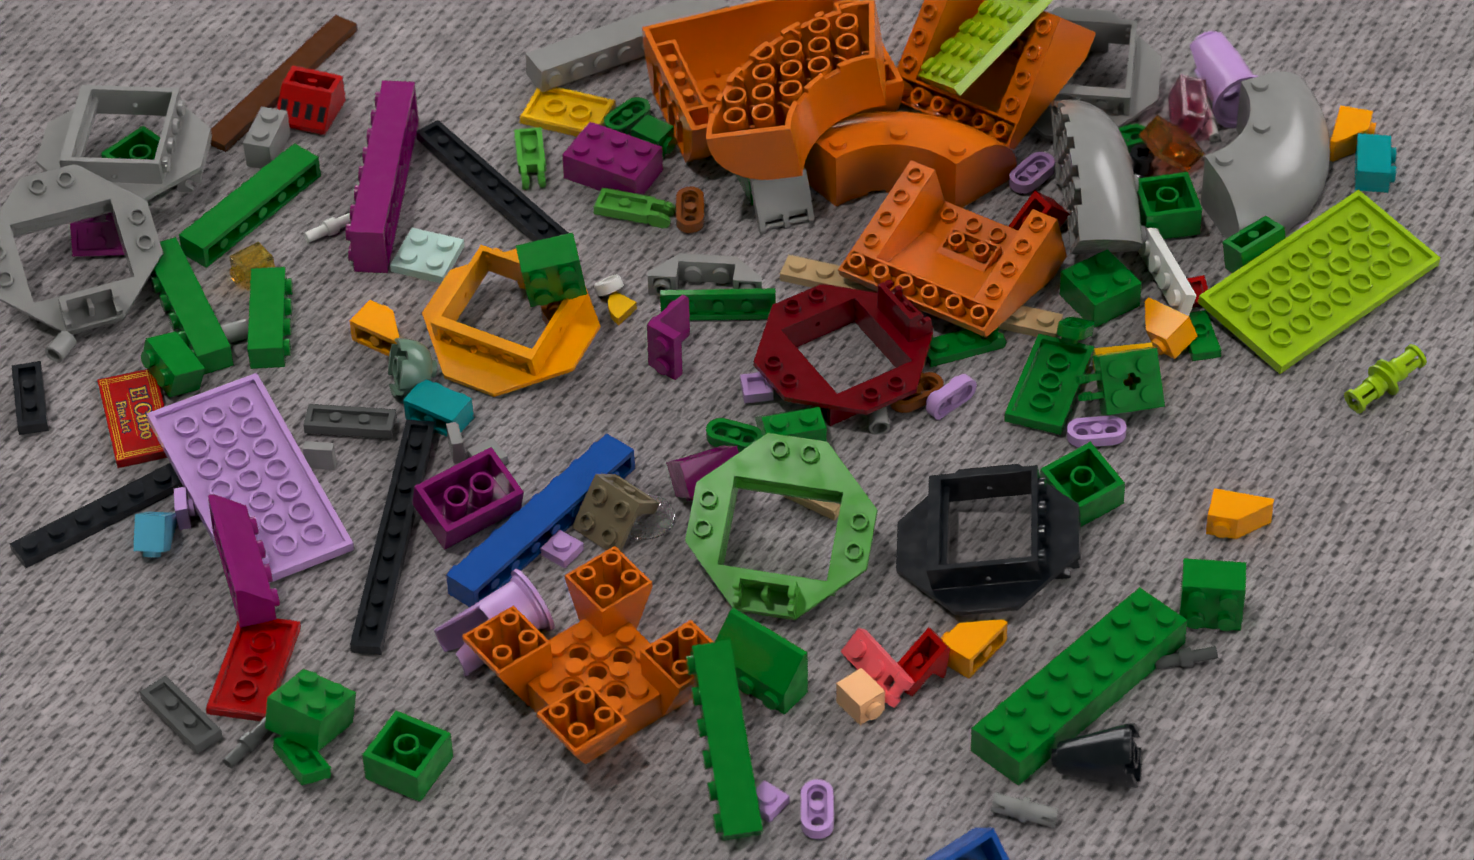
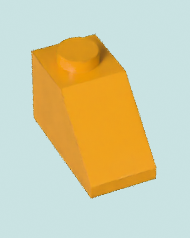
M1340 105L1330 141V161L1334 162L1355 153L1358 133L1375 134L1377 123L1372 122L1373 111Z
M1150 297L1145 300L1146 332L1152 342V346L1157 348L1158 354H1165L1175 359L1198 336L1190 317Z
M369 300L349 320L353 341L386 356L390 354L391 345L397 344L394 339L400 338L394 311L386 305H381L372 300Z
M1214 488L1207 516L1206 534L1214 535L1218 538L1238 539L1271 523L1274 499Z
M1003 619L958 623L950 632H945L941 639L950 647L947 666L970 679L1007 642L1008 622Z

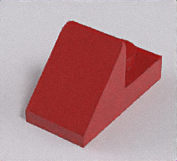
M929 627L898 662L900 667L914 681L909 691H904L912 697L932 674L941 678L946 676L950 647Z

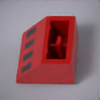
M292 65L282 82L277 109L287 111L289 127L326 135L346 101L343 76Z

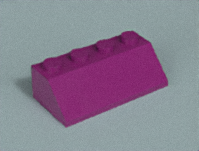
M215 494L208 495L212 531L240 628L276 620L275 607L280 606L277 589H271L269 582H273L270 565H263L262 558H266L262 540L256 541L255 535L259 534L255 516L249 517L246 505Z

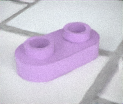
M1036 152L1028 156L1010 172V188L1018 193H1029L1035 190L1054 173L1055 160L1053 156L1045 152Z
M967 374L953 377L948 384L939 390L933 391L926 400L927 413L936 420H940L973 396L977 387L976 381Z
M1113 415L1076 418L1070 421L1067 426V440L1076 447H1081L1089 442H1092L1095 447L1117 445L1124 441L1127 426L1123 419Z
M815 779L805 783L801 789V829L810 838L822 839L833 831V788L828 782Z

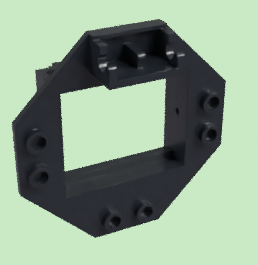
M1020 464L958 469L955 473L930 475L928 496L897 523V573L956 616L1017 611L1053 579H1069L1071 571L1065 570L1067 567L1073 569L1080 568L1081 516L1079 504L1046 483V477H1040L1038 465L1021 466ZM1031 494V556L948 564L950 502Z

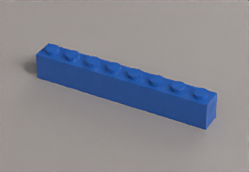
M605 434L599 441L594 442L582 456L573 460L565 471L559 476H555L549 485L541 492L533 495L524 507L514 512L507 522L499 529H495L482 544L474 547L466 558L449 570L446 574L448 594L471 607L506 585L512 578L511 572L513 570H523L541 553V547L558 530L565 532L573 525L595 474H617L625 479L635 470L634 449L609 434Z

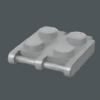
M804 167L803 176L772 180L750 179L757 226L760 234L766 233V230L783 226L784 229L790 228V225L808 221L809 224L814 223L807 172ZM806 214V216L789 219L790 216ZM776 219H781V220H782V221H779V222L770 223V224H766V225H765V222H767V221L776 220Z

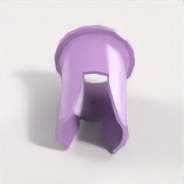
M1213 30L1204 32L1197 36L1190 44L1197 67L1194 71L1200 85L1212 101V113L1216 121L1224 127L1236 128L1241 81L1257 77V75L1252 73L1241 55L1221 32Z
M515 569L511 572L512 578L509 583L434 629L435 636L444 652L460 648L455 654L462 665L464 677L485 663L462 640V635L514 605L537 629H545L550 632L555 628L554 621L544 600L534 585L520 570Z

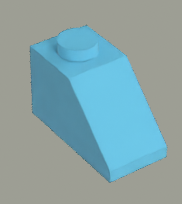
M152 511L135 514L133 551H143V557L153 558L161 557V552L170 551L177 524L176 514Z

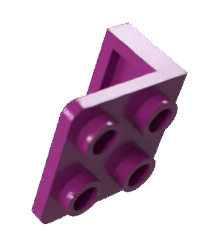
M681 295L675 301L670 302L666 309L651 318L647 324L648 365L653 367L659 374L666 375L673 380H676L683 374L682 342L690 335L689 298L687 296Z

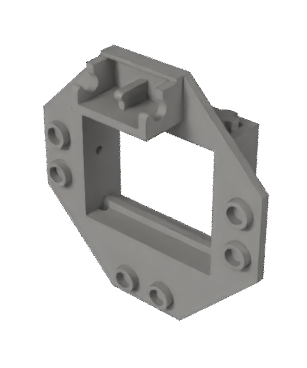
M1056 7L1049 12L1096 32L1089 49L1091 52L1108 53L1109 44L1129 45L1125 89L1065 85L1054 100H1078L1092 104L1105 112L1118 128L1123 127L1158 103L1162 57L1136 34L1137 21L1120 19L1111 10ZM1051 103L1032 126L1045 139H1053Z
M81 85L75 108L47 123L36 162L44 172L77 164L148 201L175 185L178 187V192H193L194 186L187 183V180H192L195 183L202 182L201 175L203 174L208 151L211 147L212 133L211 128L186 107L185 100H181L179 88ZM96 114L166 116L155 159L84 157Z
M77 164L20 178L0 210V301L29 315L30 320L36 319L59 332L67 331L70 334L123 321L163 255L147 200ZM112 213L131 277L33 303L14 238Z

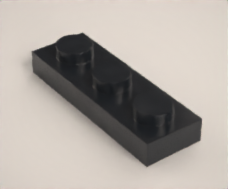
M41 361L11 365L19 435L49 431Z

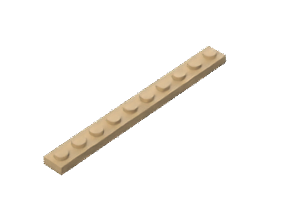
M788 255L780 272V281L813 288L820 284H827L878 293L873 289L840 276L838 272L839 265ZM1022 305L999 326V329L1037 337L1039 333L1057 338L1058 322L1063 320V314Z

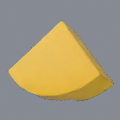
M615 291L609 296L608 310L613 322L620 325L637 309V303Z

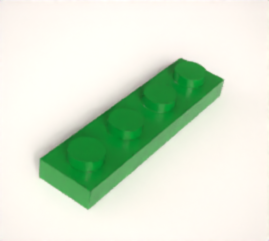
M776 288L660 290L661 312L667 308L670 302L675 301L681 295L689 298L690 321L768 319L772 305L776 303Z

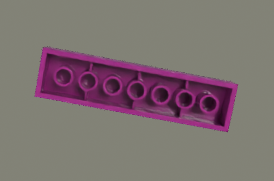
M382 80L380 91L375 93L376 110L371 111L372 128L367 129L366 136L368 147H363L362 153L364 166H359L358 181L360 184L355 185L354 188L355 204L350 206L351 224H346L345 230L346 241L351 243L348 248V260L353 261L354 272L388 273L416 140V131L419 125L414 81Z

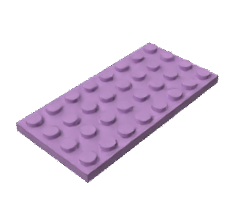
M257 373L147 413V419L180 482L183 487H186L187 494L193 501L194 507L215 546L216 542L212 531L208 495L211 494L246 505L249 517L255 516L259 534L255 535L256 541L262 540L266 558H262L263 565H270L273 582L354 550L350 536Z

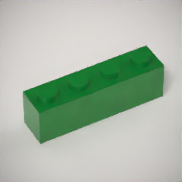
M285 267L251 268L247 346L250 369L285 367L286 356H291L290 338L286 339V336L292 335L291 318H287V315H292V299L288 298V295H293L292 278H287Z

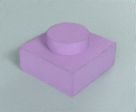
M760 372L740 375L744 404L774 400L773 388Z
M186 487L173 488L175 514L179 530L190 529L191 517L196 516L193 501L188 499Z
M558 530L541 547V555L566 568L584 550L583 542Z
M765 780L756 788L761 818L770 823L790 803V796Z

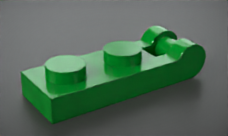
M999 327L987 336L988 339L982 340V338H985L984 336L963 329L933 337L926 359L930 367H935L1002 349L1006 346L1007 340L1001 332H998Z

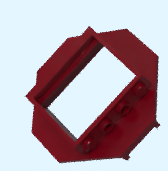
M891 279L878 284V293L820 284L772 305L753 365L784 401L820 407L823 419L829 426H832L857 414L868 415L915 394L933 338L934 327L931 325L932 319L929 316L924 317L903 295V288L900 285L890 291V288L894 286V282ZM855 322L896 368L837 394L797 347Z

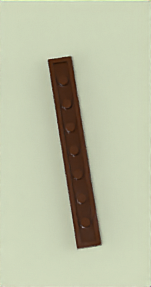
M334 15L211 128V146L226 153L249 132L261 107L274 108L278 105L282 82L292 65L316 70L358 31L357 23Z

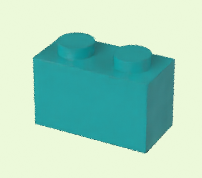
M1358 133L1355 151V191L1359 189L1360 191L1389 192L1390 183H1395L1396 166H1391L1396 161V147H1391L1392 136Z
M427 379L418 383L403 399L405 419L435 421L436 432L446 437L447 423L456 422L459 425L460 432H462L474 418L472 398Z

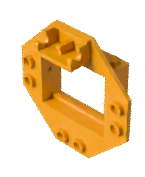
M480 245L469 264L449 270L422 312L444 378L493 397L573 372L601 328L588 291L587 295L578 296L574 299H565L561 302L532 349L457 322V319L488 271L515 280L520 288L526 290L517 249L503 252L498 248L494 247L492 249L484 245Z

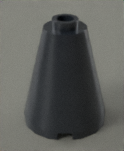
M1127 723L1059 741L1057 748H1053L1051 752L1053 768H1058L1059 774L1128 788H1138L1137 782L1141 781L1142 750L1134 742V738H1140L1138 727L1135 723Z

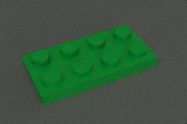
M1038 333L1005 411L1004 421L1062 435L1082 385L1076 383L1075 376L1087 373L1093 358L1094 346L1082 343L1069 344L1062 342L1060 338Z

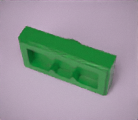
M1207 311L1190 312L1189 317L1198 335L1187 346L1192 361L1221 357V348Z

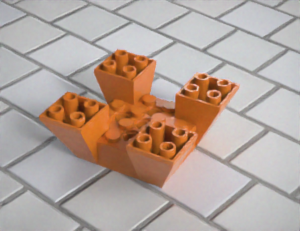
M616 546L565 575V581L580 622L548 640L513 605L462 635V640L512 691L536 712L539 720L585 765L659 718L687 703L692 698L691 687H696L694 674L688 675L686 656L691 655L692 645L713 642L692 620H689L653 643H650L637 630L652 590L653 582Z

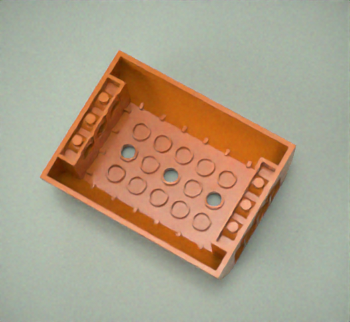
M757 0L642 27L645 59L652 93L666 123L674 126L676 144L685 163L712 156L706 141L710 114L713 113L717 105L716 98L718 94H722L727 87V79L737 67L741 68L749 60V54L765 41L770 43L781 36V30L796 22H799L801 25L814 19V14L823 11L825 15L840 10V5L859 0ZM883 43L886 105L872 107L854 114L897 111L901 104L903 79Z

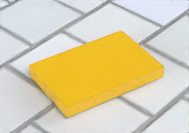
M560 87L544 92L537 88L520 116V124L537 128L541 127L542 129L577 137L589 122L604 126V118L615 109L616 101Z

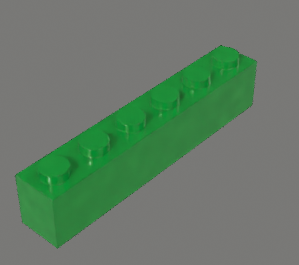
M295 143L281 152L279 156L262 167L260 171L243 182L241 186L224 197L222 201L208 212H205L198 220L179 234L180 245L185 256L205 268L209 267L320 178L319 157Z
M173 237L160 241L163 255L152 271L150 281L155 294H161L159 295V300L163 311L170 312L168 318L172 329L179 330L177 333L204 366V375L233 366L231 346L177 238Z
M725 640L692 645L691 655L686 656L688 675L694 674L696 687H691V695L694 707H700L701 718L696 719L699 738L705 737L707 750H702L704 769H710L712 782H707L710 802H716L717 813L712 814L715 834L721 833L722 841L759 836L763 831L731 641Z

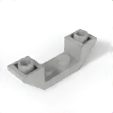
M679 253L648 271L647 275L648 295L660 296V290H678L679 281L715 282L719 284L733 283V289H762V277L737 256Z

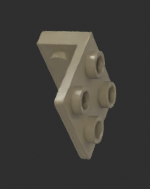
M595 474L572 527L606 551L614 546L622 551L637 516L655 514L660 503L617 474Z

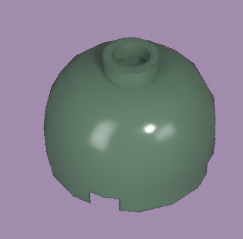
M395 338L394 340L397 344L391 345L388 362V375H393L395 384H389V387L394 397H406L418 383L426 379L431 381V377H436L437 362L432 360L431 353L424 344L412 339Z

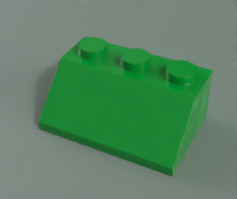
M732 608L715 642L731 641L739 690L744 694H751L761 700L768 709H775L785 715L808 693V652L737 609Z

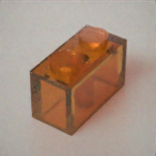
M1159 115L1149 122L1139 134L1154 156L1183 172H1188L1205 154L1190 133Z

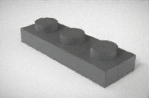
M309 404L303 424L304 433L392 439L397 415L396 409Z
M166 675L140 691L141 700L196 754L223 738L221 729Z

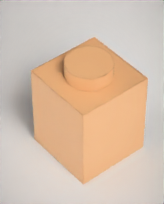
M860 668L836 683V702L859 725H862L868 720L877 719L885 710V690Z

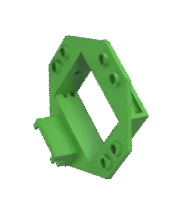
M767 433L696 482L685 542L732 608L744 613L796 620L829 596H835L839 589L867 571L878 510L828 442ZM738 489L841 504L827 581L724 565Z

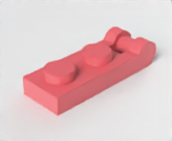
M858 628L840 651L857 670L862 668L885 690V703L893 708L901 701V694L905 690L909 691L914 684L913 679L866 629Z

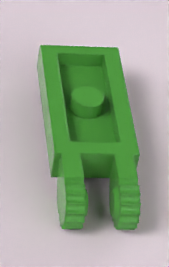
M542 128L514 130L518 172L521 174L522 189H529L530 182L527 173L538 172L537 179L540 188L546 187V162Z
M607 188L601 189L593 207L595 215L645 224L649 223L653 227L664 229L669 227L671 223L670 216H673L676 211L674 204L671 202L655 199V197Z

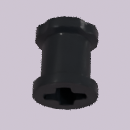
M1147 144L1134 146L1131 149L1130 155L1133 160L1134 175L1137 174L1138 178L1152 177L1154 175L1152 161L1156 156L1155 149Z

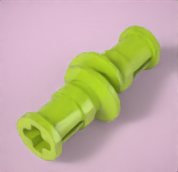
M1409 344L1405 348V352L1397 358H1393L1389 362L1384 359L1378 360L1375 365L1369 367V377L1363 380L1361 385L1354 390L1349 389L1344 393L1345 401L1351 409L1361 414L1366 410V405L1384 395L1385 391L1391 395L1398 394L1399 387L1397 382L1404 380L1416 368H1422L1426 365L1427 361L1424 353L1416 345Z

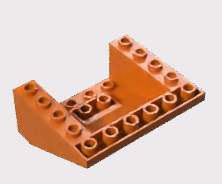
M924 0L897 66V70L903 79L901 103L928 115L947 118L976 128L997 139L1012 150L1018 146L1086 59L1096 35L1094 31L1054 14L1042 11L969 88L959 96L924 83L918 75L922 71L921 66L931 57L934 58L941 51V45L960 31L959 27L964 21L969 18L972 19L979 12L978 8L985 0Z
M911 160L839 267L838 272L840 276L877 292L878 284L891 279L894 282V286L890 288V291L900 285L903 288V295L915 308L987 337L1053 279L1066 259L1067 253L1056 218L1032 209L1020 229H1013L945 201L936 171Z

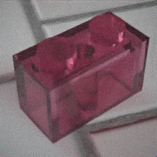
M1180 74L1168 95L1171 136L1197 141L1209 120L1206 80Z

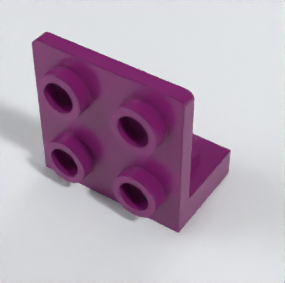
M112 213L70 223L72 257L124 255Z

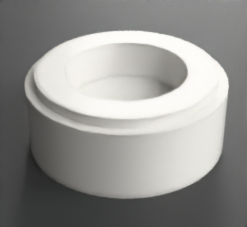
M612 275L598 281L594 289L598 296H604L619 290L624 284L620 275Z

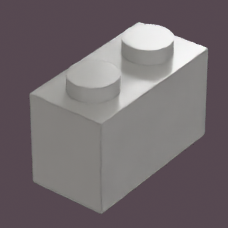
M266 107L260 108L243 142L246 165L248 167L261 169L283 151L291 135L287 111Z

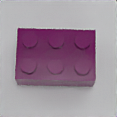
M589 122L562 154L564 179L598 191L607 188L644 195L663 171L661 146L593 122Z
M490 447L414 486L412 504L445 550L519 511L522 506L524 492L493 448Z

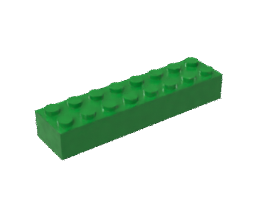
M1139 587L971 728V752L1019 786L1051 759L1052 749L1057 748L1059 741L1071 739L1079 735L1156 669L1155 663L1162 656L1173 654L1183 646L1186 640L1187 619Z

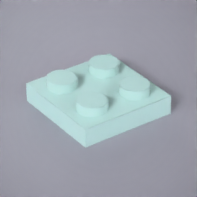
M411 228L390 264L391 272L442 283L465 247L464 239Z

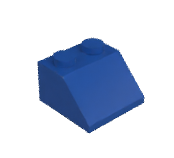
M975 827L924 860H1009L994 828Z

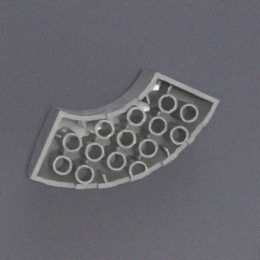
M1272 72L1241 81L1236 126L1239 136L1226 147L1205 156L1200 204L1225 239L1264 216L1284 226L1286 236L1289 234L1290 229L1297 223L1303 222L1310 214L1311 208L1320 199L1325 187L1330 162V140L1326 120L1318 100L1305 80L1299 75L1291 72Z
M1053 100L1051 102L1055 176L1056 185L1066 187L1062 188L1064 203L1067 210L1071 209L1070 216L1067 217L1070 254L1100 253L1106 249L1110 252L1139 251L1142 243H1146V228L1141 226L1137 196L1139 180L1138 175H1134L1129 151L1119 128L1105 112L1092 104L1078 100Z

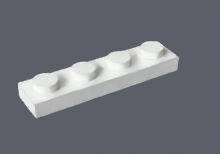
M1146 228V243H1142V247L1138 252L1168 301L1169 306L1189 316L1197 295L1157 228Z

